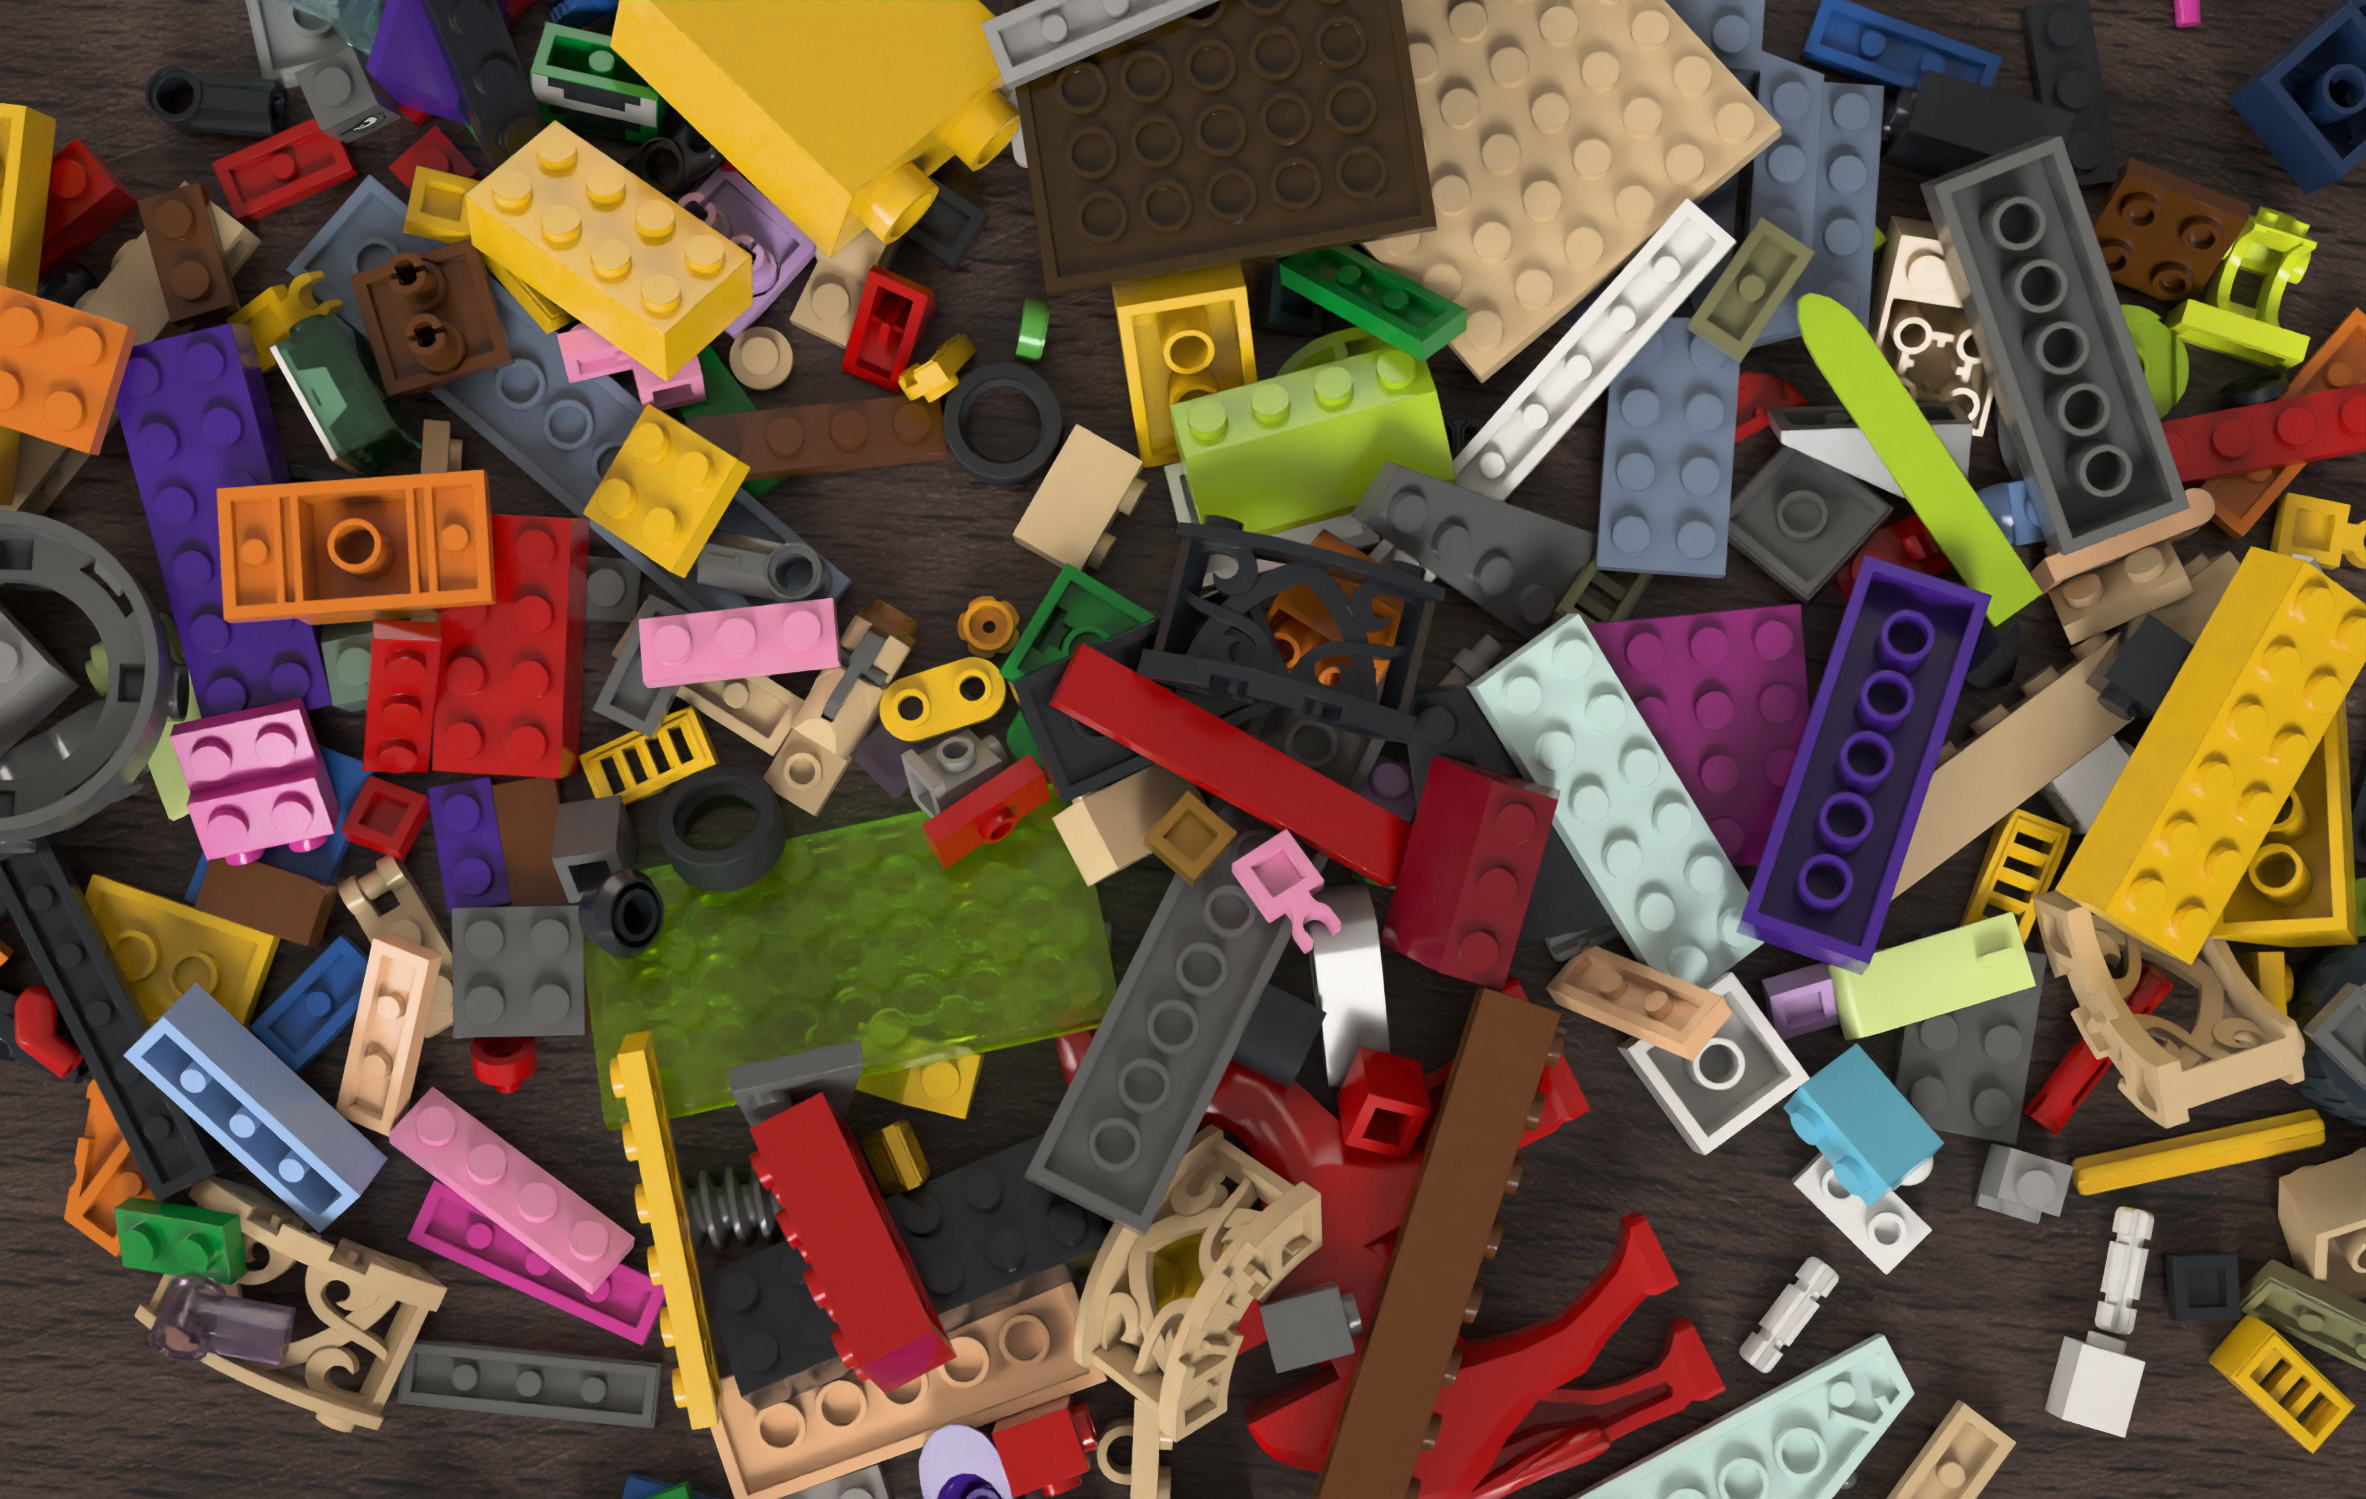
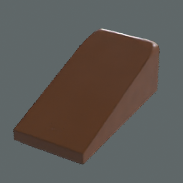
M225 857L210 860L194 909L308 947H319L338 891V885L257 860L248 864L233 866L226 862Z

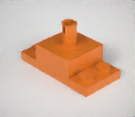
M485 470L217 489L224 620L229 623L299 619L308 625L373 621V619L388 620L438 616L439 608L497 604L489 474Z

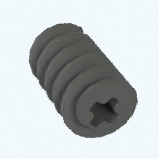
M751 1166L747 1184H740L733 1167H726L721 1186L714 1187L708 1170L701 1169L695 1189H688L683 1174L679 1171L695 1252L703 1250L708 1234L713 1246L717 1250L727 1249L731 1242L733 1231L743 1248L752 1247L757 1239L759 1228L769 1246L780 1243L783 1231L775 1213L784 1209L785 1206H780L771 1189L765 1190L753 1166Z

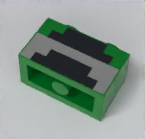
M546 22L530 71L531 89L544 121L552 123L556 120L564 126L644 143L654 137H660L670 104L610 47L612 36Z

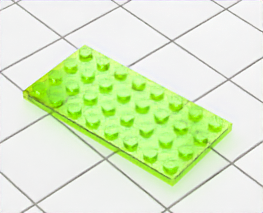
M1047 784L1051 799L1018 820L1015 829L1008 836L993 844L985 842L946 869L942 867L931 852L921 826L931 818L924 811H918L786 839L785 850L769 873L754 884L731 892H711L689 885L675 872L671 864L639 870L655 883L664 905L663 925L653 944L643 954L635 958L620 959L607 954L584 935L583 962L602 1110L606 1127L610 1132L622 1129L624 1121H630L626 1097H615L610 1077V1059L617 1058V1053L626 1034L652 1030L669 1119L738 1105L731 1092L728 1068L860 1040L864 1062L860 1079L1098 1028L1117 991V985L1096 883L1089 887L1087 886L1078 869V865L1073 860L1052 820L1053 817L1072 806V801L1066 803L1059 802L1052 784Z

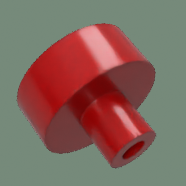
M534 1036L475 1037L470 1045L475 1077L483 1083L494 1085L495 1089L500 1093L509 1094L517 1091L521 1087V1081L530 1077L537 1069L538 1057Z

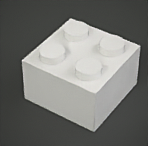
M1725 972L1704 988L1723 996L1732 1011V1015L1693 1061L1634 1036H1631L1617 1047L1692 1151L1705 1156L1810 1079L1733 972Z

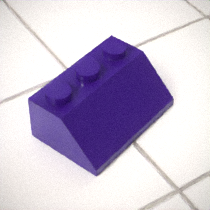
M387 0L366 70L398 105L470 125L471 122L421 1ZM496 0L506 27L509 30L510 15L506 11L509 0Z

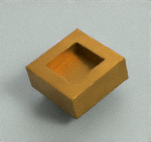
M1187 790L1146 835L1143 845L1193 887L1236 838L1237 832Z

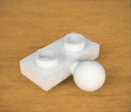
M1821 1151L1791 1180L1886 1275L1932 1231L1894 1191L1900 1185L1912 1186L1924 1181L1932 1170L1933 1156L1870 1208L1859 1196L1849 1193L1839 1183L1834 1174L1833 1165Z

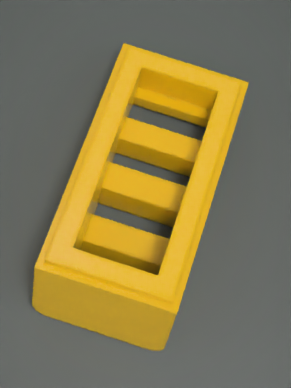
M693 705L667 715L655 739L634 730L578 756L595 798L621 795L625 807L674 787L690 774L712 766H722L702 716ZM680 729L693 757L692 760L686 763H682L671 733ZM659 739L671 768L662 774L659 772L648 745L649 742ZM636 749L648 780L637 784L625 752ZM611 758L615 762L626 789L616 795L613 793L601 763Z
M2017 808L1997 821L1960 926L1990 918L1982 915L1986 905L1989 904L2008 912H2014L2017 915L2015 919L2024 945L2037 916L2033 897L2047 893L2065 852L2072 829ZM2020 832L2043 841L2040 851L2038 852L2014 843L2017 833ZM2007 856L2033 865L2034 868L2031 876L2003 867ZM1998 880L2025 890L2022 901L1993 891L1996 881Z
M903 1118L863 1137V1148L879 1185L886 1194L893 1195L909 1191L920 1186L930 1177L931 1170L909 1120L906 1121Z
M2251 1315L2245 1316L2209 1357V1362L2223 1376L2312 1454L2355 1407L2345 1395L2274 1328ZM2280 1359H2282L2284 1362L2264 1383V1385L2260 1387L2258 1384L2273 1369V1367L2280 1361ZM2300 1377H2302L2304 1380L2290 1394V1396L2285 1400V1402L2282 1405H2279L2278 1402L2293 1387V1385L2300 1379ZM2320 1393L2324 1398L2300 1424L2295 1419L2315 1396Z

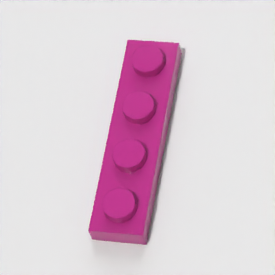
M438 1179L433 1181L407 1240L642 1346L647 1343L660 1314V1309L666 1300L663 1285L654 1286L649 1272L625 1261H621L594 1294L591 1295Z

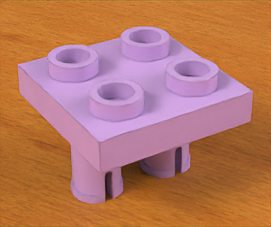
M720 165L696 192L686 194L677 204L752 255L753 304L724 330L736 340L741 333L748 330L811 261L815 256L817 246L738 172L721 171Z

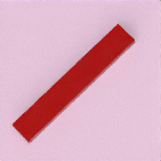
M1082 643L1076 648L1049 703L1050 706L1280 831L1287 829L1293 838L1385 888L1395 886L1413 824L1157 683L1137 675V672Z

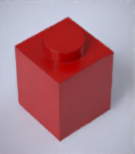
M1362 1046L1359 1047L1337 1094L1345 1145L1407 1160L1431 1110L1421 1061Z

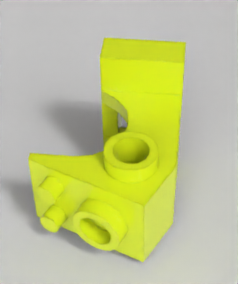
M2260 206L2256 216L2249 215L2248 221L2213 272L2204 303L2192 299L2185 300L2168 311L2165 326H2167L2172 335L2177 333L2183 342L2282 373L2303 362L2310 337L2280 328L2278 310L2287 282L2298 284L2307 270L2311 251L2316 249L2317 242L2306 236L2310 225L2298 221L2296 217ZM2238 269L2264 277L2255 309L2230 301V293Z

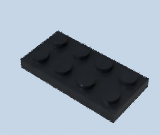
M1217 590L1200 597L1219 606L1228 599V597L1220 594ZM1258 604L1247 612L1244 617L1256 623L1267 636L1274 655L1273 674L1289 678L1290 674L1261 604ZM1198 612L1195 613L1185 654L1200 629L1209 619ZM1162 614L1089 647L1137 672L1143 649L1153 650ZM1231 628L1225 635L1238 638L1240 643L1233 645L1228 655L1234 662H1248L1255 655L1256 647L1247 636ZM1074 653L1008 681L1057 798L1061 803L1071 801L1155 763L1049 705ZM1155 682L1233 726L1240 725L1281 706L1272 705L1261 700H1257L1255 706L1212 696L1182 692Z

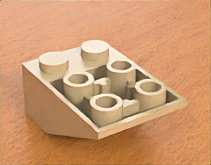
M1891 216L1886 236L1887 242L1883 249L1877 274L1869 335L1914 402L1956 401L1973 423L1972 435L1983 437L1994 393L1934 224L1930 221Z

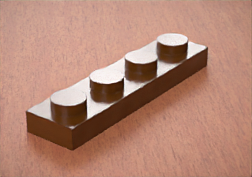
M905 395L685 418V425L751 467L743 482L946 460L948 454L940 397L928 403L924 395L911 401Z

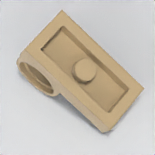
M866 228L832 258H829L816 247L815 257L818 262L789 319L791 323L841 348L847 349L869 270L873 264L887 270L889 269L903 241L902 236L890 244H884L870 229Z

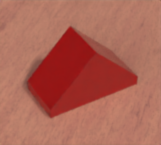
M873 264L867 276L841 370L898 395L902 390L898 383V377L914 364L939 309L933 290Z

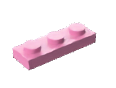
M833 598L638 619L643 683L647 688L842 667L837 610Z

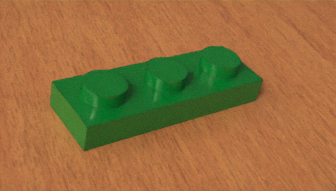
M1349 246L1296 254L1280 263L1282 285L1422 362L1467 330L1465 308Z

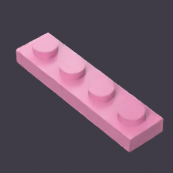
M433 1086L389 1133L390 1144L591 1295L594 1294L634 1247L635 1237Z

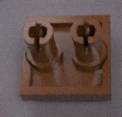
M2129 158L2127 163L2119 169L2116 181L2091 222L2112 281L2177 306L2187 299L2196 300L2248 221L2250 204Z
M471 238L418 255L410 252L398 253L386 265L350 276L386 395L392 401L515 363L482 253L472 245Z

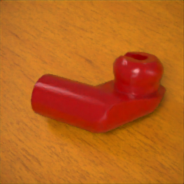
M39 985L26 988L20 994L14 1006L16 1044L63 1080L75 1070L81 1062L83 1055L81 1051L57 1034L58 1006L48 986Z

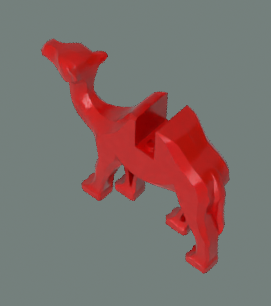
M1510 976L1506 979L1503 991L1495 989L1497 992L1529 1002L1515 976ZM1090 1000L1078 1001L1072 1005L1056 1026L1055 1043L1067 1089L1102 1021L1100 1008ZM1562 1052L1554 1068L1544 1066L1537 1091L1546 1094L1542 1114L1534 1131L1524 1129L1518 1149L1556 1131L1562 1123L1574 1120L1590 1111V1107ZM1454 1058L1424 1075L1431 1110L1407 1160L1345 1145L1341 1119L1335 1118L1295 1079L1288 1089L1230 1060L1196 1130H1202L1213 1124L1217 1128L1234 1132L1250 1149L1253 1159L1292 1185L1296 1186L1303 1181L1321 1193L1322 1247L1300 1262L1278 1284L1269 1297L1335 1280L1340 1296L1353 1293L1363 1332L1351 1335L1355 1353L1318 1362L1321 1368L1318 1371L1244 1408L1247 1427L1261 1449L1273 1459L1289 1467L1321 1471ZM1261 1200L1262 1212L1267 1206H1269V1204H1267L1263 1200ZM1636 1210L1620 1218L1617 1244L1608 1264L1574 1300L1555 1316L1512 1332L1469 1341L1464 1340L1460 1336L1459 1331L1454 1347L1463 1350L1460 1368L1451 1389L1441 1386L1433 1412L1442 1414L1440 1430L1431 1453L1420 1451L1412 1475L1421 1479L1417 1499H1502L1542 1478L1585 1463L1603 1454L1611 1446V1441L1641 1426L1680 1412L1691 1401H1706L1726 1390L1694 1325L1685 1316L1670 1321L1664 1348L1653 1365L1614 1382L1591 1387L1561 1386L1587 1372L1605 1342L1647 1295H1659L1679 1284L1659 1242L1642 1213ZM1253 1298L1236 1328L1238 1332L1244 1335L1237 1356L1268 1340L1258 1301Z

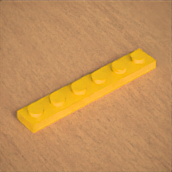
M652 1030L626 1034L617 1053V1058L610 1059V1077L615 1097H626L630 1121L623 1122V1143L628 1161L638 1160L643 1182L635 1186L636 1208L641 1224L651 1223L655 1245L648 1247V1268L652 1284L654 1286L663 1285L667 1307L660 1309L661 1333L666 1347L675 1346L679 1368L672 1370L674 1398L678 1408H688L692 1430L714 1427L719 1424L724 1396Z

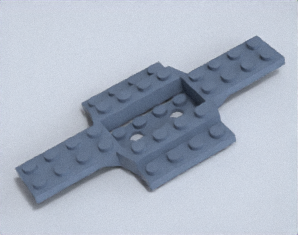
M1665 0L1751 95L1753 93V97L1782 127L1781 136L1748 164L1743 243L1759 219L1763 217L1816 252L1751 348L1802 336L1797 321V300L1807 293L1832 298L1850 310L1868 332L1885 86L1824 82V74L1762 51L1765 0ZM1738 172L1697 205L1700 210L1733 239ZM1733 247L1607 387L1595 570L1719 579L1725 577L1740 364L1686 329V327L1731 262ZM1617 272L1556 323L1572 328L1615 280Z

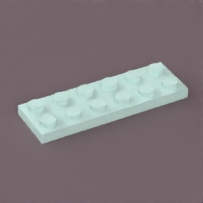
M1567 614L1467 686L1524 780L1561 790L1552 825L1638 963L1698 987L1705 988L1764 943L1763 941L1736 933L1749 892L1579 614Z

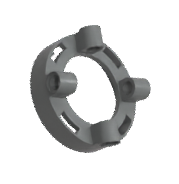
M0 510V588L28 593L55 591L74 602L86 613L99 632L105 647L109 667V685L104 708L98 722L86 740L71 755L45 771L24 778L0 780V853L36 852L37 838L60 832L83 822L118 798L133 783L155 751L166 722L185 721L189 706V674L185 664H178L172 659L165 626L146 590L103 546L67 524L48 517L27 512ZM95 564L94 572L111 587L118 597L124 591L134 610L130 615L126 617L112 596L94 579L84 573L92 565Z

